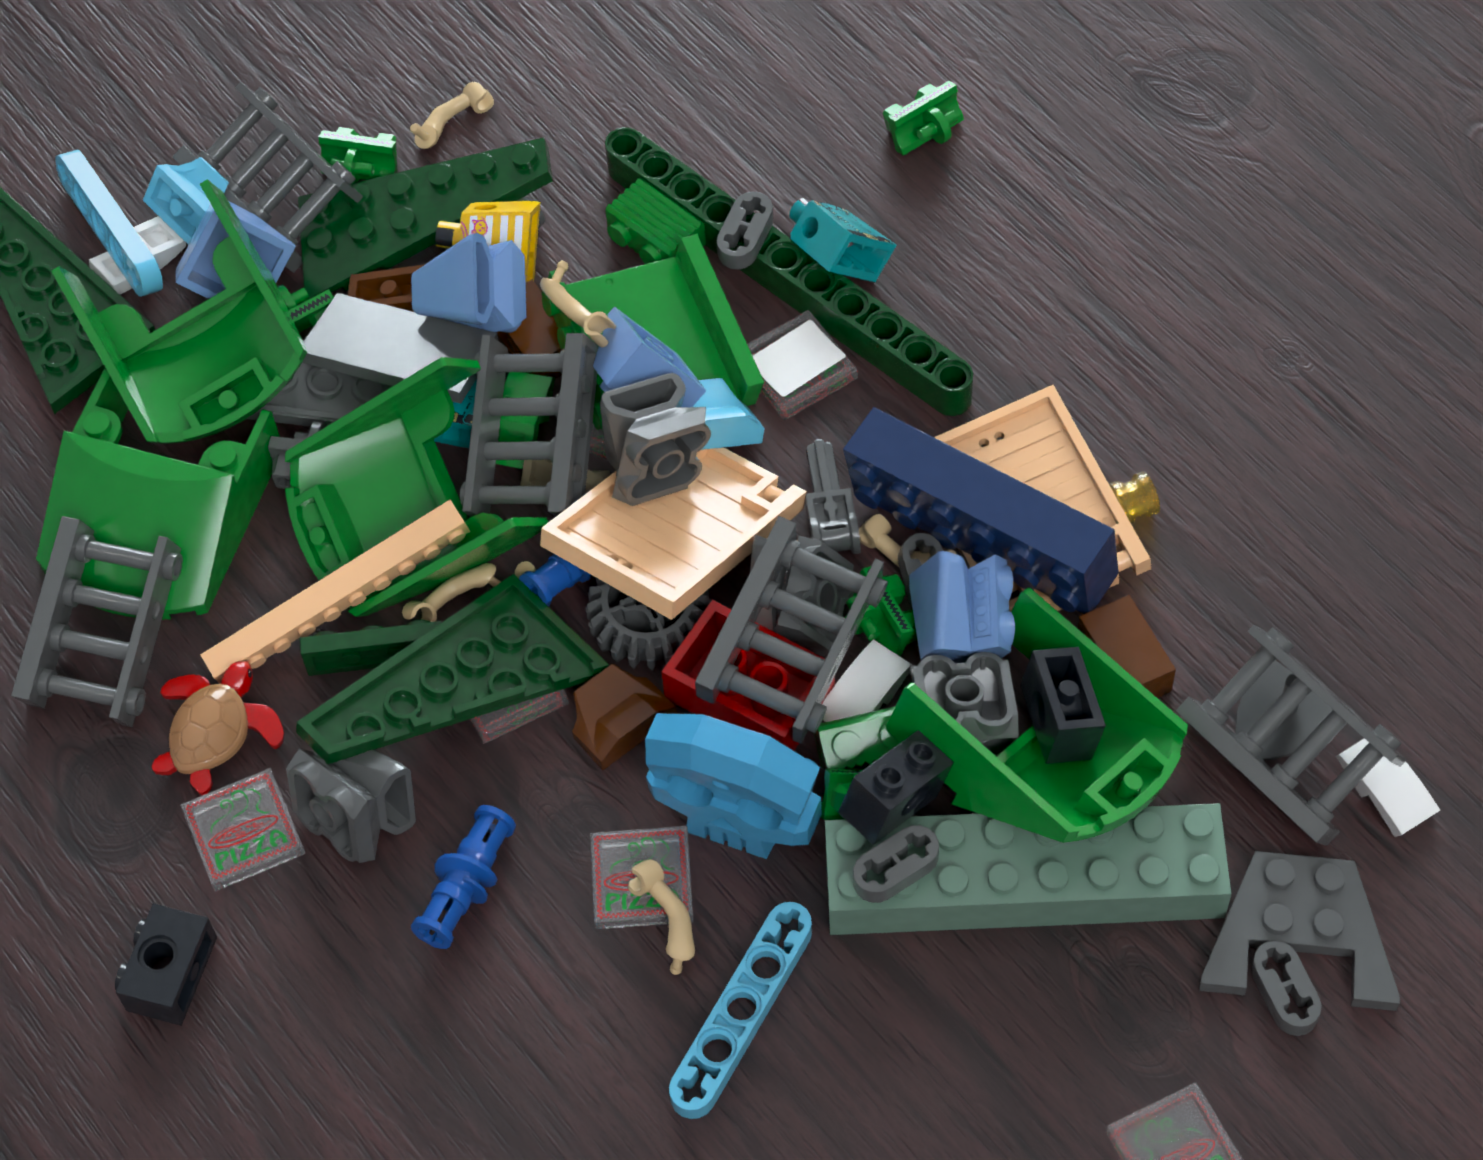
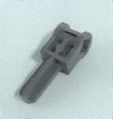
M816 439L815 443L808 445L806 448L813 493L805 495L811 539L824 542L836 552L851 550L853 554L861 553L859 528L851 488L840 489L832 444L824 442L823 439Z

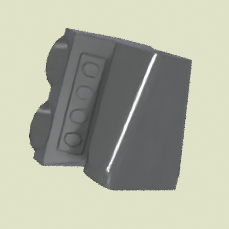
M668 373L603 393L600 410L606 458L617 472L612 498L635 506L688 489L689 484L700 475L702 463L696 455L708 443L711 437V430L705 424L706 407H681L686 387L679 375Z
M755 535L752 545L750 572L767 540L758 535ZM804 536L798 537L797 541L801 543L800 548L853 571L854 565L824 542ZM793 565L790 569L782 567L775 581L780 583L781 590L842 617L846 601L854 595V592ZM772 606L769 610L762 607L755 621L821 656L828 655L837 637L833 633Z
M991 652L975 653L968 658L966 663H954L950 658L943 655H931L922 659L918 666L910 667L912 683L924 691L993 754L1003 752L1012 744L1013 738H1019L1018 712L1008 660H1002L998 655Z
M299 748L286 768L293 812L297 814L299 820L310 832L318 836L323 834L327 837L337 852L348 861L363 863L375 860L380 829L398 835L410 829L416 822L410 769L376 750H369L362 754L327 764L316 752Z

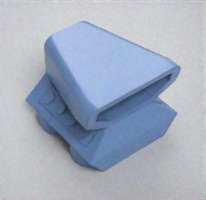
M479 233L470 234L412 274V308L418 315L440 318L492 332L500 331L506 333L516 331L521 322L527 318L525 255L512 240L488 246L483 235Z
M940 551L909 575V589L920 660L931 655H943L950 658L954 663H966L970 656L979 652H991L1000 658L1011 652V645L1015 634L1014 617L1012 612L1009 611V599L1013 589V575L1006 559L993 555L968 569L963 557L951 552Z

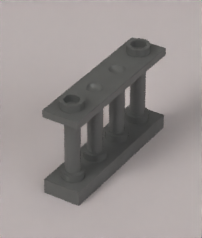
M240 81L235 88L250 102L245 110L207 152L202 150L197 155L183 144L173 155V158L182 165L202 157L218 172L222 167L219 163L264 115L276 128L232 177L229 175L225 177L229 183L224 195L228 201L255 214L268 224L272 218L270 213L315 164L328 178L283 227L278 225L275 229L296 246L298 244L296 238L340 190L357 203L363 196L351 185L356 178L343 165L336 161L331 166L274 111L279 104L266 91L259 87L253 92ZM290 140L302 153L257 202L252 200L248 204L242 198L247 193L244 188L281 147ZM295 249L285 266L293 273L303 264L302 256Z
M566 333L565 349H562L560 353L508 354V348L493 336L482 335L481 349L475 356V360H478L481 370L477 372L466 481L463 482L460 489L462 511L470 517L480 513H490L491 504H546L548 512L556 517L585 495L598 374L593 364L599 346L584 333ZM506 372H561L560 393H557L556 397L503 398ZM501 416H556V436L551 441L498 442ZM496 460H551L553 463L551 481L546 486H493Z
M62 516L11 696L26 705L45 709L47 698L53 694L112 706L109 718L123 726L133 727L135 716H139L142 713L145 705L146 692L143 687L172 581L178 579L183 564V558L180 554L181 548L168 537L163 536L158 537L154 553L95 541L93 536L94 530L80 519ZM94 559L149 571L142 598L84 586L81 577L85 563ZM83 604L136 615L130 642L70 630L68 623L73 607ZM65 649H71L123 660L124 664L117 688L59 676L56 666L60 652H64Z
M778 516L695 681L696 696L712 704L715 703L720 691L728 693L729 690H732L796 719L793 725V740L802 744L808 731L817 732L827 710V706L821 703L869 605L877 608L885 593L888 581L882 579L884 562L876 558L865 577L800 548L801 543L796 541V523ZM793 565L856 593L857 596L847 617L844 618L781 590L780 583L775 581L782 567L790 569ZM772 606L837 635L826 659L824 660L760 631V625L756 624L755 621L762 607L769 610ZM750 648H753L817 677L805 702L739 673V667L734 665L741 649L748 652Z
M1253 625L1247 632L1262 645L1212 701L1207 698L1202 703L1188 696L1176 711L1316 843L1328 846L1340 833L1330 823L1335 817L1332 811L1383 756L1391 763L1401 767L1407 760L1397 751L1402 743L1383 725L1379 724L1375 729L1370 727L1289 653L1294 645L1277 629L1272 627L1266 632ZM1278 659L1297 678L1247 733L1242 730L1236 735L1224 724L1229 718L1226 713L1267 668ZM1313 691L1333 710L1282 766L1277 763L1271 768L1259 756L1264 751L1261 747L1262 744L1305 697ZM1348 723L1369 743L1318 798L1312 796L1307 801L1294 789L1299 784L1298 776Z

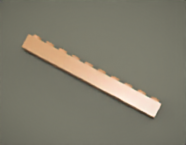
M448 500L200 655L213 678L220 684L226 670L237 661H247L252 669L258 668L266 662V658L274 653H281L287 650L291 643L298 638L307 637L314 633L319 625L337 619L343 610L350 606L361 604L365 601L366 596L372 592L385 589L396 577L411 573L416 568V565L425 559L435 558L440 554L441 549L449 544L459 543L470 530L452 501Z

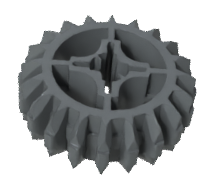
M596 578L597 586L590 587L588 592L589 603L586 606L587 619L590 620V633L593 638H597L598 647L602 652L611 650L612 659L616 663L628 656L629 666L633 670L640 661H647L648 668L653 671L657 660L664 659L666 664L669 662L712 600L709 599L708 589L683 610V614L675 623L665 628L666 624L671 621L669 618L653 609L648 610L644 604L630 596L621 600L626 594ZM651 611L655 614L656 619L653 618Z

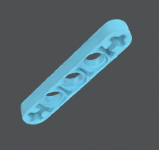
M80 150L57 155L55 160L56 169L63 187L135 293L142 297L161 291L163 289V280L154 256Z
M783 902L775 906L769 913L673 1075L669 1085L670 1100L675 1112L680 1116L688 1119L701 1118L707 1115L714 1107L809 944L812 936L811 915L801 904ZM792 919L798 920V930L800 932L796 930L789 932L784 940L783 950L777 945L782 936L780 922L789 924ZM762 957H770L779 963L780 970L775 976L763 979L753 973L752 966L756 960ZM737 998H747L755 1004L756 1010L750 1018L738 1020L729 1015L727 1011L729 1004ZM716 1039L726 1041L732 1048L731 1054L721 1062L709 1061L703 1054V1049L708 1042ZM697 1065L706 1073L700 1086L703 1098L693 1097L689 1103L684 1102L682 1088L691 1089L694 1087L699 1078V1071L697 1067L693 1066Z

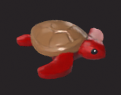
M237 661L231 664L220 681L221 684L211 685L205 677L200 675H185L170 679L163 685L160 690L163 698L185 700V702L180 706L172 720L169 733L170 751L159 755L153 761L152 770L155 774L171 775L177 770L183 774H190L189 782L196 792L204 796L208 794L213 785L210 769L226 762L239 751L244 744L248 729L259 733L273 749H278L283 744L284 731L275 711L263 704L244 703L241 699L250 690L253 681L252 668L247 661Z

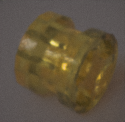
M1141 471L1134 474L1131 480L1125 483L1118 480L1109 483L1131 524L1135 522L1136 517L1143 514L1151 517L1160 513L1157 491L1146 472Z

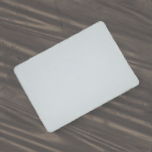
M812 320L806 321L753 355L761 376L783 397L846 357Z

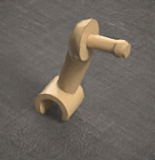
M477 82L468 83L464 87L462 94L436 107L422 126L417 123L411 125L410 131L415 135L416 145L420 149L431 148L436 145L446 122L454 115L469 106L476 113L487 112L494 105V99L481 84Z
M561 260L557 264V269L552 279H541L540 287L542 291L568 318L583 327L585 333L599 347H606L608 340L601 333L607 328L615 329L616 325L603 312H589L560 284L564 273L568 269V263Z
M881 514L873 515L859 528L860 542L868 548H877L899 567L898 554L901 546L887 535L891 531V525ZM943 548V551L956 554V552L952 549L948 550L946 548ZM914 551L910 557L911 559H919L921 564H924L931 555L930 553L925 554L921 553V551Z
M484 563L449 578L422 602H408L403 607V617L410 620L415 617L417 611L421 608V620L435 622L437 620L436 611L456 596L473 588L484 587L487 583L493 587L501 583L494 576L496 566L491 563Z
M651 859L645 860L632 867L631 871L637 877L629 881L628 889L636 896H642L649 892L667 914L669 932L666 952L673 958V962L670 965L671 973L678 975L682 972V962L690 960L695 954L690 915L684 903L664 882V873L658 862Z

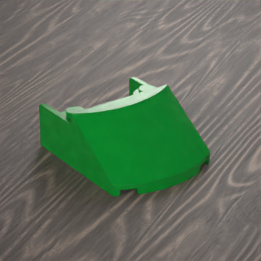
M208 179L200 183V186L229 237L216 246L213 252L214 268L226 289L150 333L140 314L125 304H115L98 313L76 275L60 266L51 270L146 441L150 443L169 444L197 440L214 435L242 422L269 403L286 386L308 352L270 270L264 265L224 193Z
M441 357L285 452V462H290L291 488H285L290 519L299 546L318 580L328 576L448 500L452 501L470 530L459 543L449 544L441 549L440 554L435 558L425 559L417 564L411 573L396 577L385 589L372 592L366 596L365 601L357 606H350L348 612L355 617L368 616L437 588L449 578L487 563L541 532L543 526L549 523L547 517H513L503 521L502 518L492 513H480L468 519L466 513L462 511L463 506L434 439L445 433L451 427L454 420L455 410L448 389L480 371L481 367L478 360Z
M104 369L72 432H63L36 560L46 574L62 516L80 519L94 530L93 536L95 541L152 553L155 551L158 537H168L181 548L180 554L183 558V564L178 579L172 581L162 620L171 619V614L195 611L197 615L206 614L209 612L272 475L273 461L268 445L271 436L280 437L272 411L262 409L246 444L225 440L216 442L207 448L198 465L118 445L123 432L121 423L128 411V407L108 371ZM91 559L88 563H85L81 581L84 586L142 598L149 571ZM98 608L113 614L136 618V615Z
M1027 587L1020 593L1011 611L1015 621V634L1012 645L1029 660L1033 650L1079 647L1106 724L1092 760L1046 764L1033 726L996 757L914 683H910L903 689L888 721L886 730L900 743L919 730L954 762L944 782L956 793L952 805L1062 843L1093 838L1123 825L1139 814L1155 799L1179 762L1188 724L1035 591Z

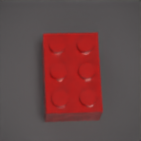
M712 600L661 671L664 695L671 702L693 714L707 715L768 735L795 751L799 745L798 742L793 740V725L796 719L732 690H729L728 693L720 691L714 704L696 696L695 681L731 612L730 608ZM760 625V631L825 660V658ZM750 648L748 652L741 649L734 665L739 667V673L804 702L817 678L753 648ZM835 676L821 704H823L827 695L835 686Z

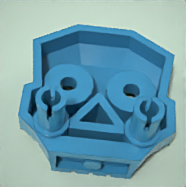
M656 714L645 738L646 765L649 768L646 776L648 788L655 800L688 817L685 832L705 839L709 835L711 841L723 845L725 841H728L729 847L741 851L743 847H746L747 853L767 859L775 843L790 846L808 845L822 814L821 797L812 792L820 769L814 761L804 758L768 735L707 715Z

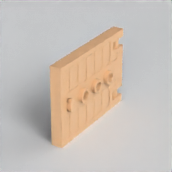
M1054 385L934 437L1115 529L1116 546L1120 545L1122 551L1117 552L1119 572L1132 567L1137 576L1151 570V560ZM958 549L968 569L977 564L970 554ZM1119 574L1110 587L1119 584ZM1013 581L1012 592L1018 590L1021 593L1025 590ZM1034 589L1055 610L1059 611L1062 609L1052 601L1050 596ZM1018 597L1009 601L1010 612L1012 611Z
M724 447L704 449L698 451L696 455L702 463V470L700 475L689 484L688 489L635 506L612 498L617 472L615 471L541 528L540 546L672 620L752 553L755 535L767 539L778 516L791 520L804 509L807 491L794 484L786 491L777 487L779 476Z

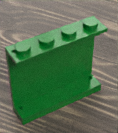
M697 234L680 239L675 257L566 285L560 281V284L589 312H603L608 316L613 307H616L675 351L698 380L723 378L742 403L746 406L756 404L764 380ZM556 270L549 271V279H552ZM542 291V305L547 316H553L558 327L557 338L561 350L565 349L566 333H584L588 336L583 327L568 318ZM597 374L592 423L596 430L601 429L603 432L600 402L605 392L600 388L603 380Z

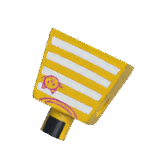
M540 202L471 203L462 212L460 223L439 221L435 237L436 246L450 248L474 233L483 235L488 246L512 240L525 255V282L532 279L534 281Z

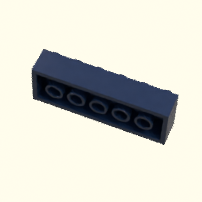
M875 407L872 408L843 448L854 495L862 504L871 509L880 507L888 511L903 526L909 529L918 527L930 533L943 547L952 550L956 547L970 554L977 564L993 555L1006 559L1007 565L1012 571L1013 581L1023 589L1029 587L1033 591L1034 589L1039 590L1050 596L1052 601L1065 611L1074 612L1077 610L1083 614L1093 611L1119 574L1115 529Z

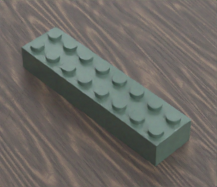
M1220 803L1147 806L1134 818L1107 833L1093 838L1065 843L981 814L910 817L874 845L847 820H825L830 935L1220 919L1226 917L1231 898ZM911 825H921L935 833L939 841V860L936 867L929 874L881 903H871L857 895L853 887V867L863 854ZM913 843L908 844V855L905 858L912 854H917L920 858H924L926 846L917 848ZM872 869L868 870L866 883L875 880L879 885L884 884V873L887 870L880 874L874 873Z

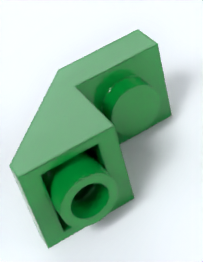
M509 372L504 384L503 398L552 397L555 377L530 372ZM501 416L498 442L537 441L539 424L549 421V416ZM496 460V464L523 469L524 460Z

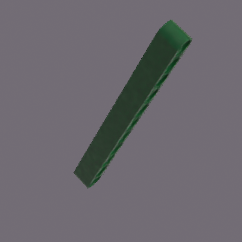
M622 127L610 132L605 141L610 177L625 189L630 188L637 178L645 180L704 223L705 246L717 253L718 234L736 200L637 130ZM754 212L751 215L746 214L747 223L751 222L755 214ZM774 226L771 227L752 265L739 269L938 412L947 416H957L966 412L971 406L973 371L965 360L845 276L827 271L792 241L791 238ZM740 238L737 246L730 248V250L736 251L739 246H744V238ZM948 386H956L957 388H948Z

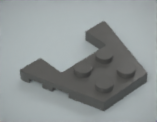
M1255 851L1203 971L1199 991L1245 995L1247 988L1248 947L1259 948V946L1268 941L1276 940L1290 945L1295 952L1352 958L1351 1006L1397 1011L1400 1004V995L1355 861Z

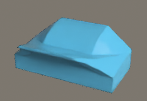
M202 157L179 166L157 165L143 198V201L188 245L210 205L200 183L208 179L223 193H225L229 183Z
M723 378L699 380L706 389V392L693 407H706L705 424L711 430V437L701 450L762 443L765 428L752 411L735 396Z

